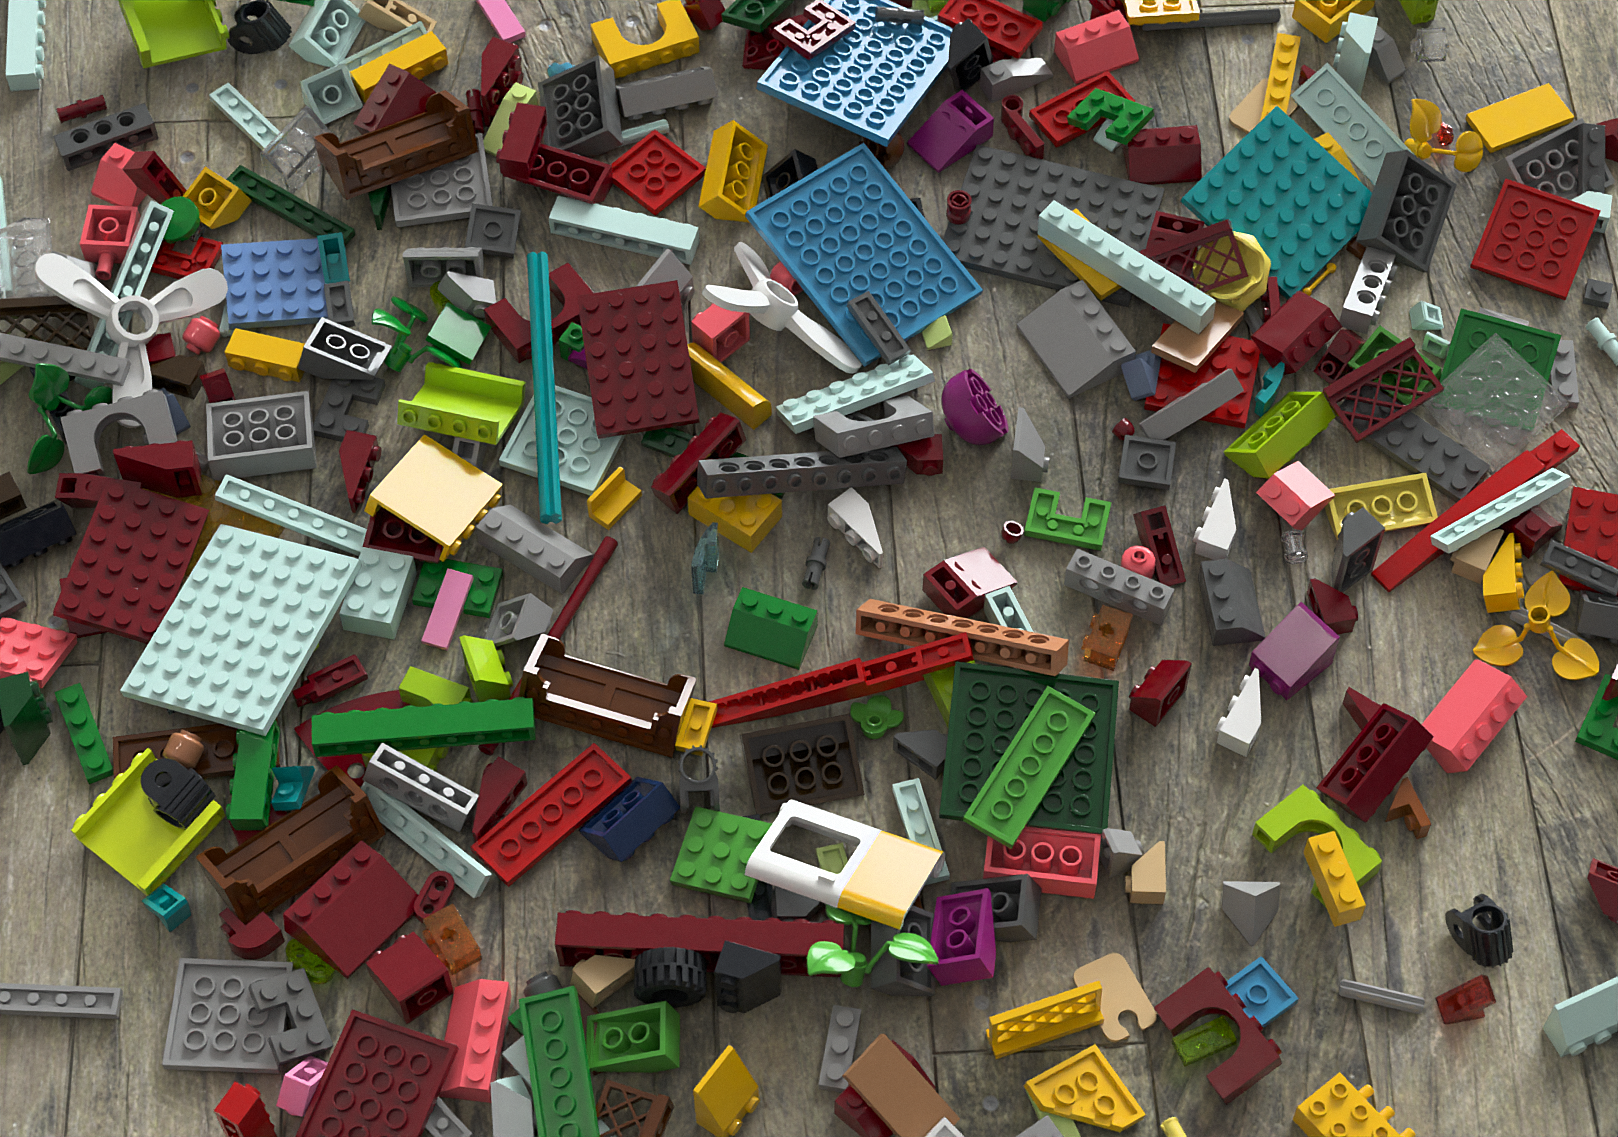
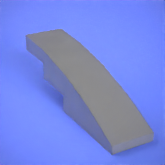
M1227 369L1185 396L1178 397L1139 423L1147 438L1164 440L1243 392L1244 389L1233 370Z

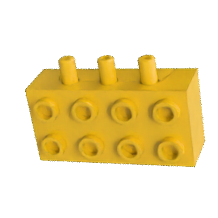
M1340 1072L1297 1107L1293 1117V1121L1308 1137H1416L1415 1132L1411 1128H1407L1399 1135L1387 1122L1395 1115L1394 1110L1390 1106H1386L1378 1113L1367 1101L1374 1094V1090L1370 1085L1367 1084L1357 1091Z

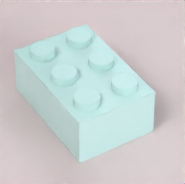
M362 547L358 558L361 561L362 567L347 591L339 613L343 630L395 640L417 574L414 557Z

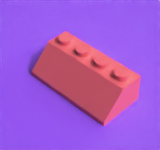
M1478 659L1474 660L1422 723L1434 736L1426 749L1446 773L1468 771L1527 698V695L1511 676Z
M1025 827L1012 849L988 836L983 879L1028 874L1042 888L1041 893L1094 899L1101 834Z
M478 979L455 987L444 1041L457 1045L459 1050L438 1097L492 1103L491 1082L496 1081L512 997L509 982Z

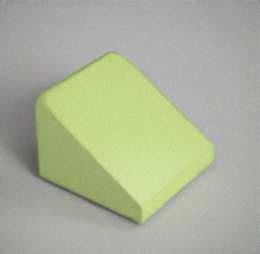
M946 316L936 319L921 332L927 350L952 345V331Z

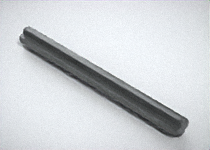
M1278 8L1200 13L1199 21L1188 23L1168 22L1166 24L1150 23L1141 26L1143 31L1274 23L1280 21L1281 13Z

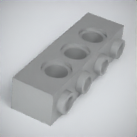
M1367 246L1340 316L1339 322L1344 328L1368 334L1370 326H1376L1380 314L1376 310H1382L1386 298L1383 294L1388 295L1392 282L1388 279L1393 280L1397 270V266L1393 265L1395 254Z
M1076 549L1069 562L1064 585L1160 626L1172 605L1175 590L1080 549Z
M381 743L370 759L363 777V781L459 833L471 816L479 797L474 792L384 743Z

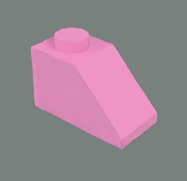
M309 1056L286 1073L276 1106L286 1110L290 1115L303 1117L328 1063Z

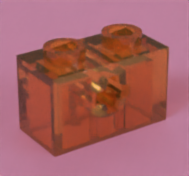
M1102 605L1099 614H1093L1089 627L1093 629L1091 635L1086 634L1081 646V650L1085 651L1083 661L1114 671L1129 634L1133 614Z
M453 903L423 919L426 930L422 931V934L429 946L434 945L438 952L435 955L449 969L451 975L482 960L478 944Z

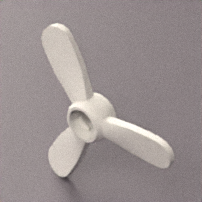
M739 242L734 247V250L753 286L752 290L747 291L706 285L702 295L710 302L726 310L750 313L756 320L770 329L781 331L784 327H787L809 347L846 373H857L862 363L847 344L800 312L795 296L784 286L770 278L764 262L755 251L743 242Z
M54 253L44 254L39 257L34 266L35 278L44 288L70 304L104 319L109 337L119 345L117 357L129 359L131 362L124 385L112 384V403L118 402L117 400L122 397L132 396L135 398L142 396L148 390H152V376L145 345L155 336L158 325L187 318L219 304L226 297L228 291L225 277L218 270L207 268L172 283L150 300L134 295L118 299L90 274L61 255ZM124 311L137 313L145 323L146 332L137 335L124 330L119 323L118 313ZM133 420L117 421L120 425L128 428L142 426Z

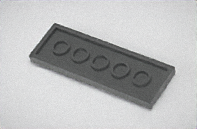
M1365 386L1360 389L1359 396L1374 399L1377 388ZM1379 390L1377 400L1393 402L1392 398ZM1345 399L1339 407L1343 411L1353 412L1355 401ZM1358 402L1355 413L1371 416L1373 404ZM1376 405L1373 417L1385 419L1390 416L1391 408ZM1411 411L1364 439L1412 473H1426L1429 484L1456 503L1473 490L1490 468L1488 463ZM1335 414L1336 417L1334 419L1342 424L1340 419ZM1354 418L1353 427L1358 434L1368 429L1369 421Z

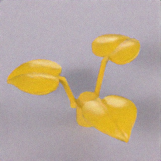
M1412 99L1410 134L1412 138L1407 139L1404 144L1421 160L1429 158L1431 153L1456 155L1454 160L1455 169L1461 172L1474 170L1481 162L1483 156V143L1480 136L1472 131L1462 133L1456 141V151L1432 148L1427 141L1431 140L1432 134L1438 132L1441 127L1442 115L1440 109L1428 100Z
M1550 571L1539 578L1526 593L1524 602L1526 610H1528V623L1524 624V629L1519 637H1517L1515 630L1511 627L1495 625L1482 634L1477 645L1473 648L1475 656L1483 662L1494 666H1509L1519 661L1523 656V648L1519 642L1524 640L1529 630L1538 634L1548 632L1556 649L1559 650L1552 658V666L1557 675L1567 680H1580L1596 676L1599 673L1598 657L1594 649L1587 642L1571 638L1562 647L1553 631L1550 617H1558L1564 614L1570 606V594L1554 571Z

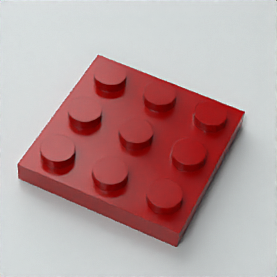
M655 129L611 164L613 184L655 216L703 178L706 167Z

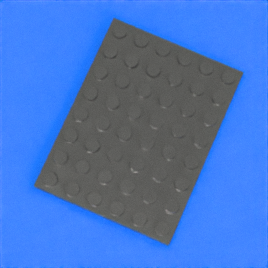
M977 144L961 190L971 196L970 219L961 225L953 224L949 221L943 241L965 268L1060 291L1081 280L1038 238L1039 215L1053 200L1071 211L1077 209L1093 225L1138 252L1146 249L1156 211H1159L1165 189ZM1122 287L1103 300H1100L1095 294L1094 296L1099 301L1129 307L1133 293Z

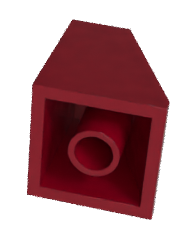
M414 931L409 935L400 936L392 946L384 951L374 953L369 961L366 962L369 975L406 1025L454 994L448 969Z

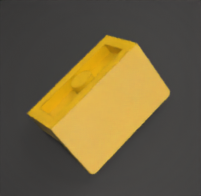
M619 467L587 499L588 515L591 519L609 530L641 498L642 491L625 479V469Z

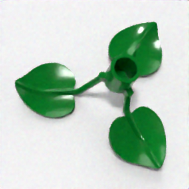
M392 296V303L410 315L407 327L388 312L380 308L374 310L372 325H382L398 332L394 346L384 361L391 369L401 372L407 362L412 364L424 352H430L453 368L463 369L462 364L456 357L435 345H426L415 354H411L412 348L404 342L411 334L410 330L415 319L417 318L424 323L428 321V316L420 308L409 304L399 297Z
M37 363L35 365V378L29 391V399L39 406L37 411L42 415L51 432V436L43 435L34 444L27 464L28 474H37L53 468L59 463L64 454V443L57 439V432L45 411L55 410L59 402L82 411L90 410L94 405L100 403L112 404V389L103 385L93 388L84 400L85 406H80L59 396L69 385V374L63 368L45 363Z

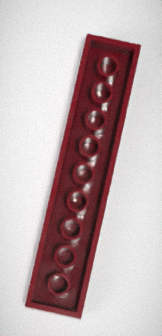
M568 910L565 913L557 914L555 949L559 966L574 967L581 960L585 959L587 961L594 955L636 959L639 954L648 950L662 947H678L701 954L707 962L706 972H715L726 940L780 955L781 975L809 976L807 955L810 947L817 942L827 941L836 943L844 950V924L836 923L833 920L811 923L805 919L786 922L777 918H767L764 921L749 917H738L735 920L724 919L721 916H709L708 918H696L692 915L667 917L660 913H655L651 916H639L632 912H626L622 915H610V913L604 911H597L594 914H582L577 910ZM820 973L811 976L841 977V974Z

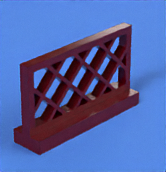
M1230 219L1138 251L1163 268L1178 274L1179 278L1183 276L1193 281L1195 288L1197 284L1204 286L1199 288L1202 292L1249 276ZM1229 236L1232 244L1228 255L1215 249L1218 240ZM1214 241L1212 247L1206 245V243ZM1203 246L1210 250L1204 263L1191 257L1195 247ZM1190 250L1188 256L1182 252ZM1233 250L1237 259L1231 257ZM1213 252L1226 257L1220 271L1207 265ZM1176 254L1186 258L1180 272L1167 266L1171 257ZM1167 258L1164 264L1158 262L1159 260ZM1229 259L1239 264L1241 274L1232 277L1223 273ZM1189 260L1202 266L1196 279L1183 273ZM1205 268L1218 273L1213 284L1207 285L1199 281ZM1221 275L1227 278L1219 281Z
M1410 337L1323 389V394L1330 407L1356 443L1444 391V387L1415 349L1416 345ZM1413 358L1419 366L1418 373L1402 370L1403 364ZM1386 373L1398 375L1396 386L1382 384V376ZM1401 376L1416 378L1414 390L1399 387ZM1419 379L1430 381L1434 389L1428 393L1417 391ZM1365 386L1377 388L1375 398L1360 397V389ZM1379 389L1394 391L1393 402L1377 400ZM1397 392L1413 395L1411 403L1406 406L1395 404ZM1343 399L1355 401L1353 412L1341 410L1337 403ZM1357 403L1373 404L1371 416L1355 413ZM1376 405L1391 408L1390 416L1385 419L1373 417ZM1354 418L1369 421L1368 429L1358 434L1353 427Z

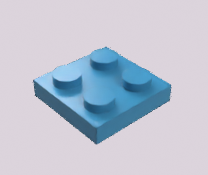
M1262 956L1227 980L1229 985L1225 987L1232 996L1236 993L1246 1005L1243 1011L1249 1018L1255 1016L1263 1028L1297 1004L1299 1000Z

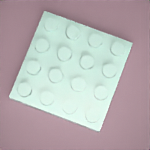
M555 385L560 486L591 496L602 483L625 435L598 439L592 397ZM533 395L499 458L500 466L538 478Z

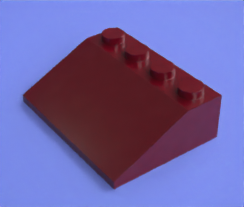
M361 840L283 913L284 930L348 979L415 915L414 903L418 894L382 855Z

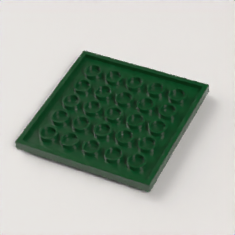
M955 662L939 818L963 821L964 815L1047 686L1096 714L1026 827L1102 835V830L1108 828L1119 681L1067 674L1051 676L1023 669Z

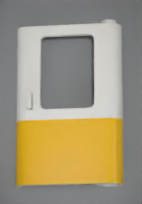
M791 799L787 803L782 804L778 817L751 855L745 869V875L900 930L906 914L928 878H937L944 865L945 852ZM791 824L857 846L852 857L839 874H834L770 851L785 827H790Z

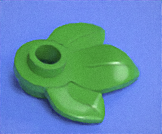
M881 694L871 697L867 704L853 702L850 708L852 719L861 724V730L870 739L881 738L887 729L899 726L904 718V712L891 710L890 699Z

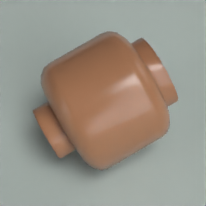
M181 730L180 733H173L163 751V756L175 760L186 769L190 767L194 769L204 751V746L200 743L202 738L185 730Z

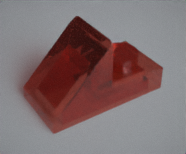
M1482 974L1435 997L1443 1024L1446 1025L1484 1018L1483 1009L1496 1003L1489 978Z

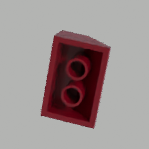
M389 63L353 124L360 134L364 135L427 112L426 102L428 98L437 92L411 73Z
M1197 125L1141 129L1126 145L1123 144L1127 176L1130 181L1147 185L1198 182L1202 179L1201 142Z
M1297 291L1250 337L1271 367L1274 368L1282 362L1285 364L1283 375L1296 373L1343 326L1328 306L1301 291Z
M383 507L373 517L370 516L362 546L413 556L414 560L436 564L441 562L439 558L444 546Z
M892 1039L891 1042L935 1090V1085L916 1059ZM851 1085L834 1101V1114L861 1137H891L894 1134Z

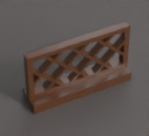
M607 1079L595 1107L597 1121L610 1116L615 1128L600 1134V1137H611L617 1133L619 1137H623L621 1131L636 1124L640 1131L638 1137H662L674 1105L668 1096L662 1094L657 1096ZM612 1089L622 1092L626 1101L610 1108L607 1100ZM641 1100L652 1102L649 1111L637 1117L632 1105ZM629 1107L634 1119L618 1126L613 1114Z

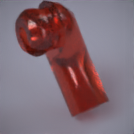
M1443 121L1437 132L1438 141L1441 145H1450L1454 140L1452 126Z

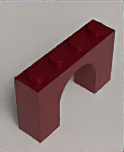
M569 263L549 273L550 291L564 306L561 313L551 320L553 346L559 341L561 335L572 322L581 326L577 296L594 293ZM506 298L484 309L486 324L491 326V331L518 364L531 359L530 321L521 317Z
M1207 967L1156 1005L1154 1010L1173 1037L1199 1018L1210 1014L1226 1016L1238 1025L1241 1039L1236 1052L1206 1075L1210 1085L1223 1102L1228 1105L1280 1066L1282 1062L1279 1054L1282 1051L1272 1038L1268 1041L1261 1033L1264 1028L1256 1017L1252 1016L1249 1018L1243 1011L1246 1005L1236 993L1232 996L1225 987L1229 984L1219 971L1214 974L1210 967Z

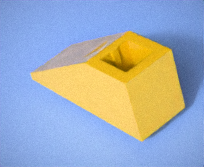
M1509 533L1483 575V597L1487 613L1519 610V599L1524 598L1523 584L1519 582V579L1523 578L1522 563H1518V559H1522L1521 543L1515 542L1514 533Z

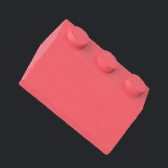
M1119 10L1056 32L1054 52L1075 84L1089 80L1107 70L1111 72L1139 61L1131 28Z

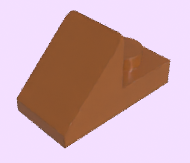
M1408 777L1401 781L1385 822L1404 817L1407 829L1413 831L1416 839L1427 836L1431 822Z

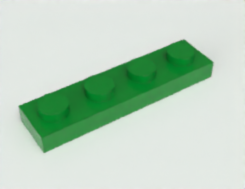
M81 683L54 692L88 783L92 784L114 775L112 764Z

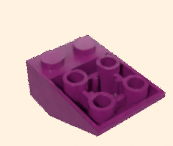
M961 90L941 104L907 141V145L935 171L940 173L973 151L977 144L982 145L993 137L994 118L967 93Z

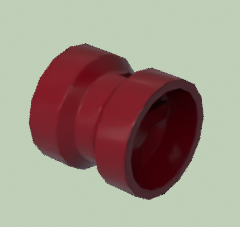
M956 190L948 195L946 217L951 223L961 225L970 219L971 196L963 190Z

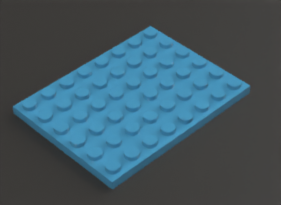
M824 0V2L855 21L854 30L811 60L806 59L786 46L758 80L756 89L887 147L947 68L950 33L953 28L924 16L923 25L910 23L897 25L892 22H876L875 10L877 6L886 8H897L900 6L889 0ZM808 20L803 28L809 30L816 24Z
M864 143L746 211L745 217L864 367L880 358L881 354L847 308L848 301L869 291L906 342L925 330L936 319L948 316L980 296L983 292V289Z

